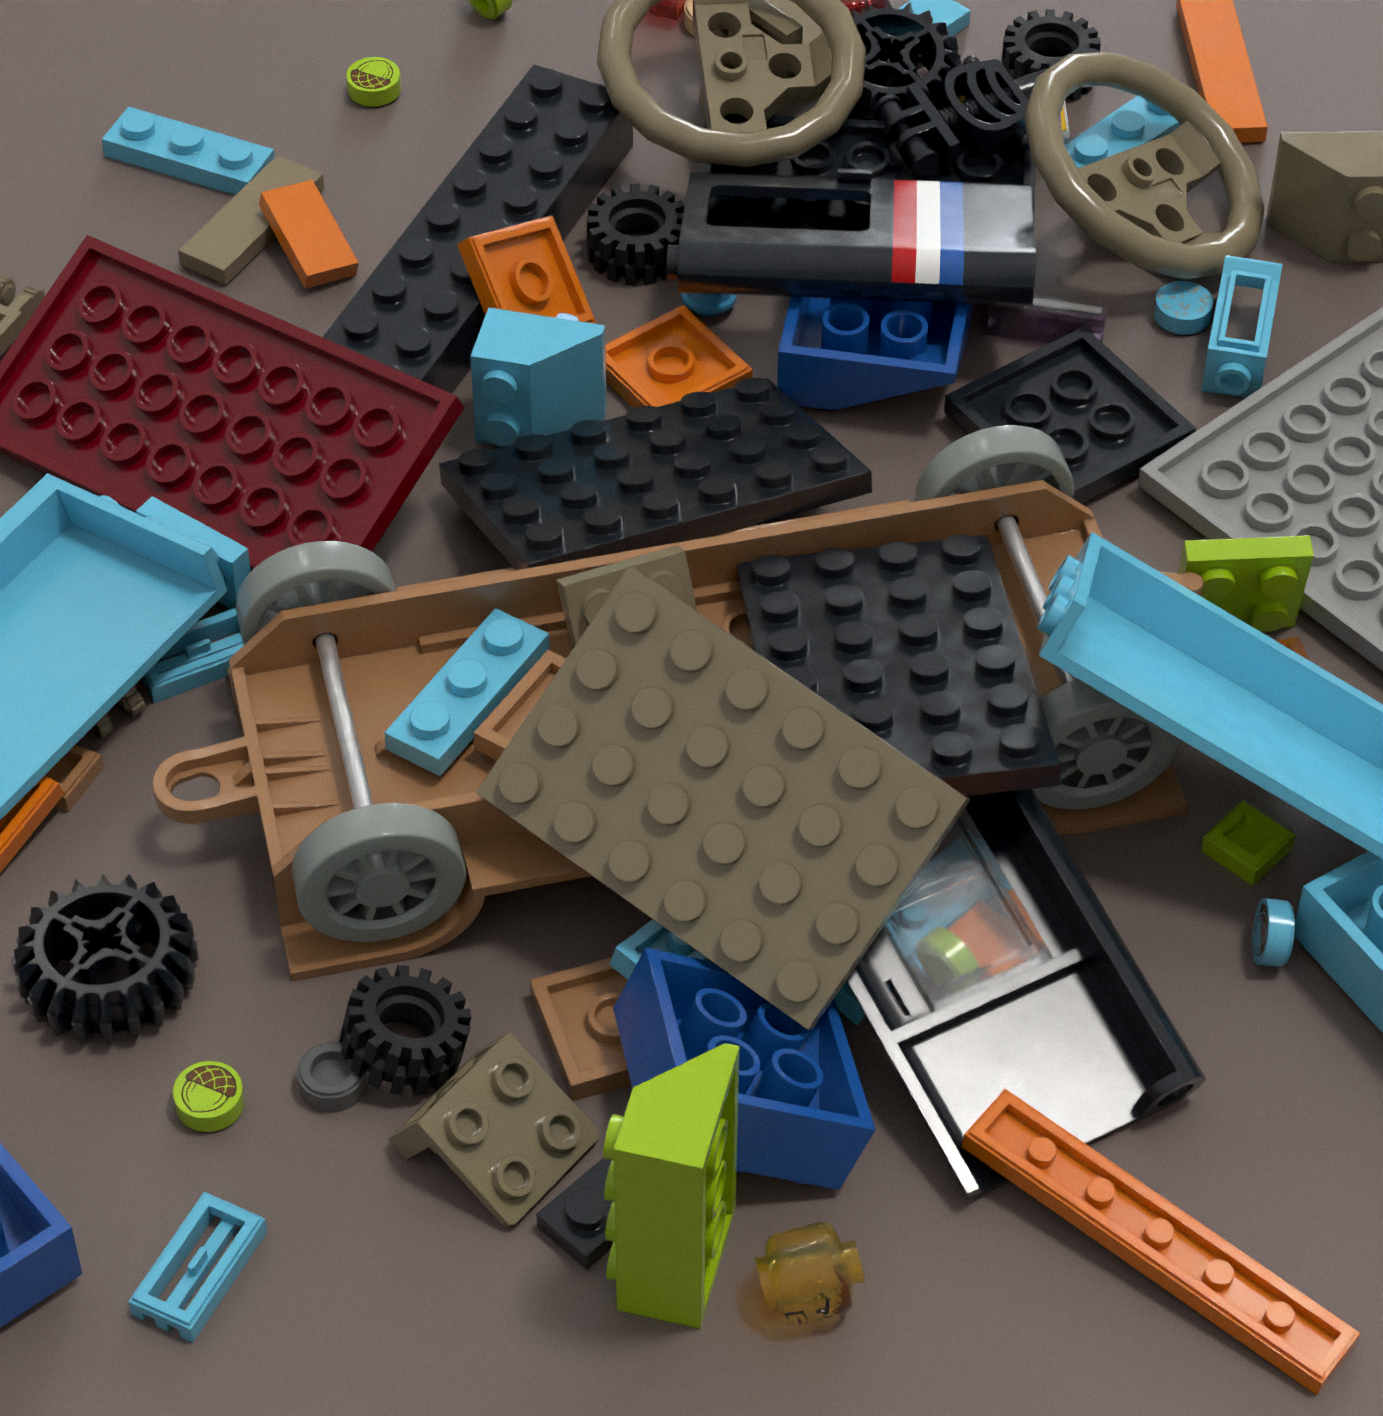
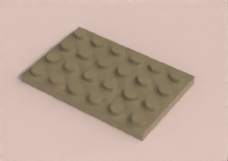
M631 566L628 567L476 791L477 794L807 1030H813L970 801L963 794Z

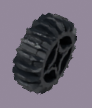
M887 0L883 8L875 9L866 1L861 14L849 9L866 48L863 93L846 119L883 121L875 116L873 107L880 98L888 94L896 95L901 101L902 110H905L907 85L915 82L918 83L936 110H942L946 75L953 68L962 66L961 55L958 54L957 38L948 36L949 32L946 22L933 23L930 10L919 15L913 13L910 2L903 9H896ZM925 67L929 73L920 79L917 76V70Z
M102 873L97 885L84 887L75 879L72 893L65 896L51 890L48 900L49 908L31 907L30 925L18 928L16 940L18 948L14 949L12 962L15 975L18 977L16 978L19 995L21 998H24L25 1004H29L30 1012L35 1016L37 1022L48 1021L50 1028L54 1030L56 1036H60L73 1029L74 1036L83 1044L93 1033H101L102 1038L110 1046L115 1032L127 1030L134 1038L138 1039L141 1030L140 1024L147 1021L162 1027L165 1018L164 1009L181 1010L182 1001L184 1000L183 992L193 989V983L196 978L194 968L197 967L196 961L199 960L197 942L193 940L195 938L193 924L188 919L187 913H181V907L176 902L174 895L162 897L161 891L158 890L155 882L138 889L137 883L129 874L119 885H111L110 881ZM145 941H148L157 948L152 958L141 953L140 947ZM61 958L71 963L72 969L65 977L55 970Z

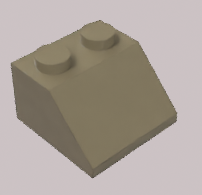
M1383 131L1280 132L1266 217L1267 225L1330 263L1383 262Z

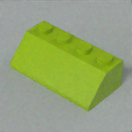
M724 1043L633 1087L624 1116L613 1114L609 1121L603 1147V1158L612 1161L606 1178L604 1199L612 1201L608 1214L605 1239L612 1241L613 1244L608 1258L606 1278L616 1281L617 1310L701 1329L736 1210L740 1046Z

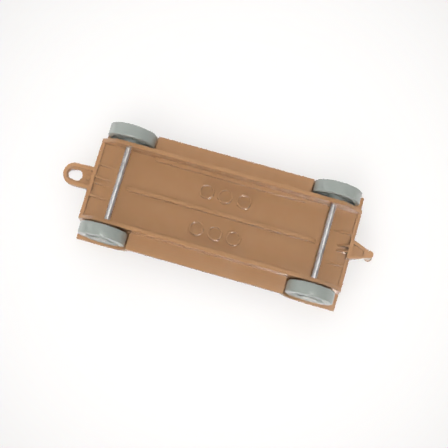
M1017 425L982 429L970 433L944 448L930 461L922 472L916 486L915 502L910 503L909 499L773 522L745 527L707 538L520 570H515L511 567L400 586L395 589L392 574L385 562L375 553L361 546L339 541H317L289 547L270 556L256 566L243 581L236 598V614L244 646L229 659L230 668L227 669L238 725L242 727L243 737L174 754L159 765L152 782L158 809L166 817L176 822L196 824L260 813L275 886L279 923L292 982L412 959L429 953L460 935L479 914L485 896L592 876L476 793L497 761L476 751L474 748V738L441 776L386 750L384 732L495 608L549 633L550 651L567 658L572 649L556 580L678 545L686 553L698 612L751 648L737 583V563L754 561L766 555L786 557L820 553L830 548L860 549L883 546L894 541L915 543L942 540L953 535L964 534L988 536L1060 761V786L1033 789L1058 833L1079 834L1187 814L1188 803L1170 763L1178 749L1180 739L1039 656L1045 633L1037 629V625L1045 612V609L1042 607L1051 591L1048 589L1052 578L1067 555L1073 558L1077 556L1091 532L1101 538L1103 536L1091 509L1073 499V478L1058 444L1040 430ZM1160 572L1199 596L1202 595L1204 581L1197 573ZM196 777H209L220 785V790L215 797L201 800L185 801L171 794L175 786Z

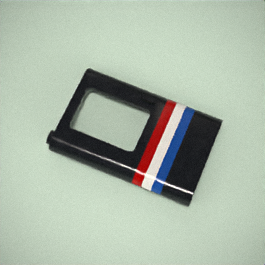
M838 168L837 177L690 172L679 245H668L667 280L678 281V293L1032 306L1034 299L1036 248L1031 185L872 179V170ZM714 196L865 201L871 205L870 228L866 231L713 226L707 224L710 199Z

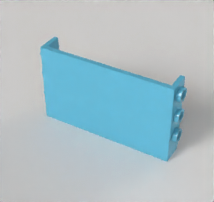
M48 473L0 518V820L227 592L218 566L219 557L213 547L204 539L197 536L188 537L166 527L153 516L147 515L143 517L121 507L109 496L94 495Z
M1091 532L1075 558L1070 555L1066 556L1048 586V589L1051 591L1042 607L1045 609V612L1037 625V629L1045 633L1039 652L1040 657L1383 859V704Z

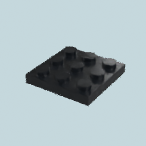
M1084 326L945 395L944 413L967 435L990 427L1017 425L1034 428L1050 436L1062 451L1074 482L1073 499L1079 503H1083L1135 476L1140 472V468L1196 432L1194 425Z

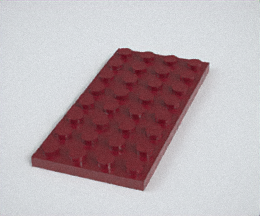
M86 235L0 362L1 453L94 495L109 496L121 507L135 513L137 509L153 496L248 548L251 571L270 556L289 547L309 542H346L361 546L372 552L465 408L454 394L89 235Z

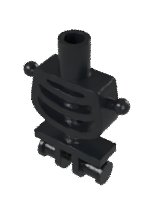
M969 55L964 59L962 66L953 68L946 75L942 110H936L921 87L915 82L907 85L905 110H902L901 101L896 95L888 94L875 103L873 113L878 119L884 121V133L890 141L896 142L895 148L902 158L911 160L912 169L917 175H926L932 172L938 166L940 160L946 169L956 167L960 144L958 139L969 148L983 154H997L1019 143L1022 149L1030 150L1024 114L1036 78L1049 68L1013 79L1000 60L992 59L980 62L976 56ZM960 96L965 97L962 103H960L958 100V97Z

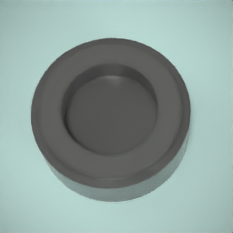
M326 1042L312 1047L301 1057L297 1066L298 1086L302 1099L310 1107L322 1112H340L351 1108L362 1099L367 1089V1072L357 1077L350 1070L353 1059H343L341 1054L343 1043Z

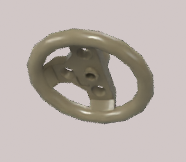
M615 0L602 19L597 66L612 105L648 141L693 162L748 168L797 158L837 133L863 93L866 48L849 8L840 0H788L797 4L821 27L822 33L809 44H780L751 24L748 0H693V29L701 80L699 105L705 113L707 129L665 111L641 87L631 61L634 31L650 8L663 0ZM727 29L735 35L723 38L714 35L711 31ZM786 69L793 72L796 76L784 79L775 76L772 71ZM822 94L812 109L784 126L767 129L766 121L785 103H807ZM739 114L748 121L742 124H734L726 121L723 116Z
M1111 51L1069 54L1036 78L1024 114L1032 161L1056 203L1095 242L1138 268L1181 280L1222 275L1225 255L1245 258L1255 249L1265 208L1256 168L1231 126L1194 89L1154 64ZM1108 86L1144 98L1174 117L1181 126L1169 135L1077 168L1065 147L1060 114L1065 98L1078 88ZM1217 170L1224 182L1230 211L1225 231L1222 233H1203L1187 212V193Z

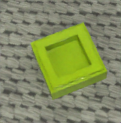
M1243 800L1203 836L1201 851L1251 886H1254L1293 849L1295 834Z

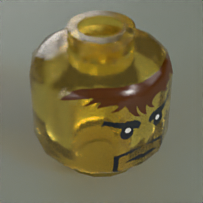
M817 1222L774 1233L766 1240L764 1247L765 1255L754 1257L768 1313L780 1312L783 1320L792 1326H799L847 1313L853 1306L854 1301L852 1285L866 1282L855 1239L841 1243L836 1229L828 1222Z

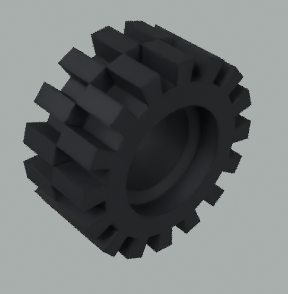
M1046 9L1045 16L1040 17L1036 10L1028 12L1027 20L1021 16L1015 18L1013 26L1008 25L1005 29L1001 63L1011 77L1017 79L1045 68H1050L1069 54L1100 52L1101 41L1100 38H1097L1098 31L1096 28H1088V21L1082 17L1074 22L1073 13L1064 11L1062 17H1056L1055 10ZM1092 87L1078 88L1068 97L1073 102L1081 99V92L1088 94Z
M630 184V192H623L621 186L611 188V198L605 193L600 194L597 197V205L591 203L588 208V216H586L588 259L590 263L594 262V270L599 274L607 271V279L613 282H617L620 276H624L625 285L635 286L636 278H644L645 285L655 284V275L657 274L664 281L667 280L668 245H679L685 208L682 200L675 202V194L668 190L660 196L659 186L649 185L647 192L640 191V184ZM640 232L647 233L650 235L637 237L628 236L625 234Z
M397 965L395 975L392 977L387 968L383 967L375 970L373 980L367 975L360 979L357 989L353 988L339 1040V1042H343L341 1048L343 1059H353L350 1070L357 1077L369 1071L370 1076L367 1084L376 1089H379L383 1080L392 1083L391 1094L402 1095L405 1085H411L414 1095L425 1094L428 1082L435 1090L439 1089L446 1082L447 1076L451 1077L458 1070L471 1028L469 1026L472 1018L470 1009H464L466 999L461 991L449 995L452 986L450 981L442 977L437 984L430 982L432 971L423 968L420 969L418 977L409 976V966ZM389 1022L407 1023L422 1030L427 1037L408 1038L390 1031L383 1024Z

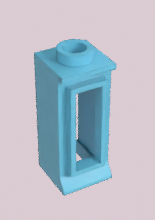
M1225 255L1201 391L1247 398L1262 387L1283 264ZM1235 285L1263 289L1255 341L1225 337Z

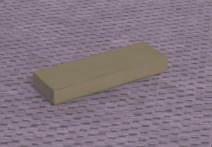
M277 155L178 250L180 265L224 285L228 284L276 237L259 206L261 192L313 180L317 189L321 192L324 190L323 174Z

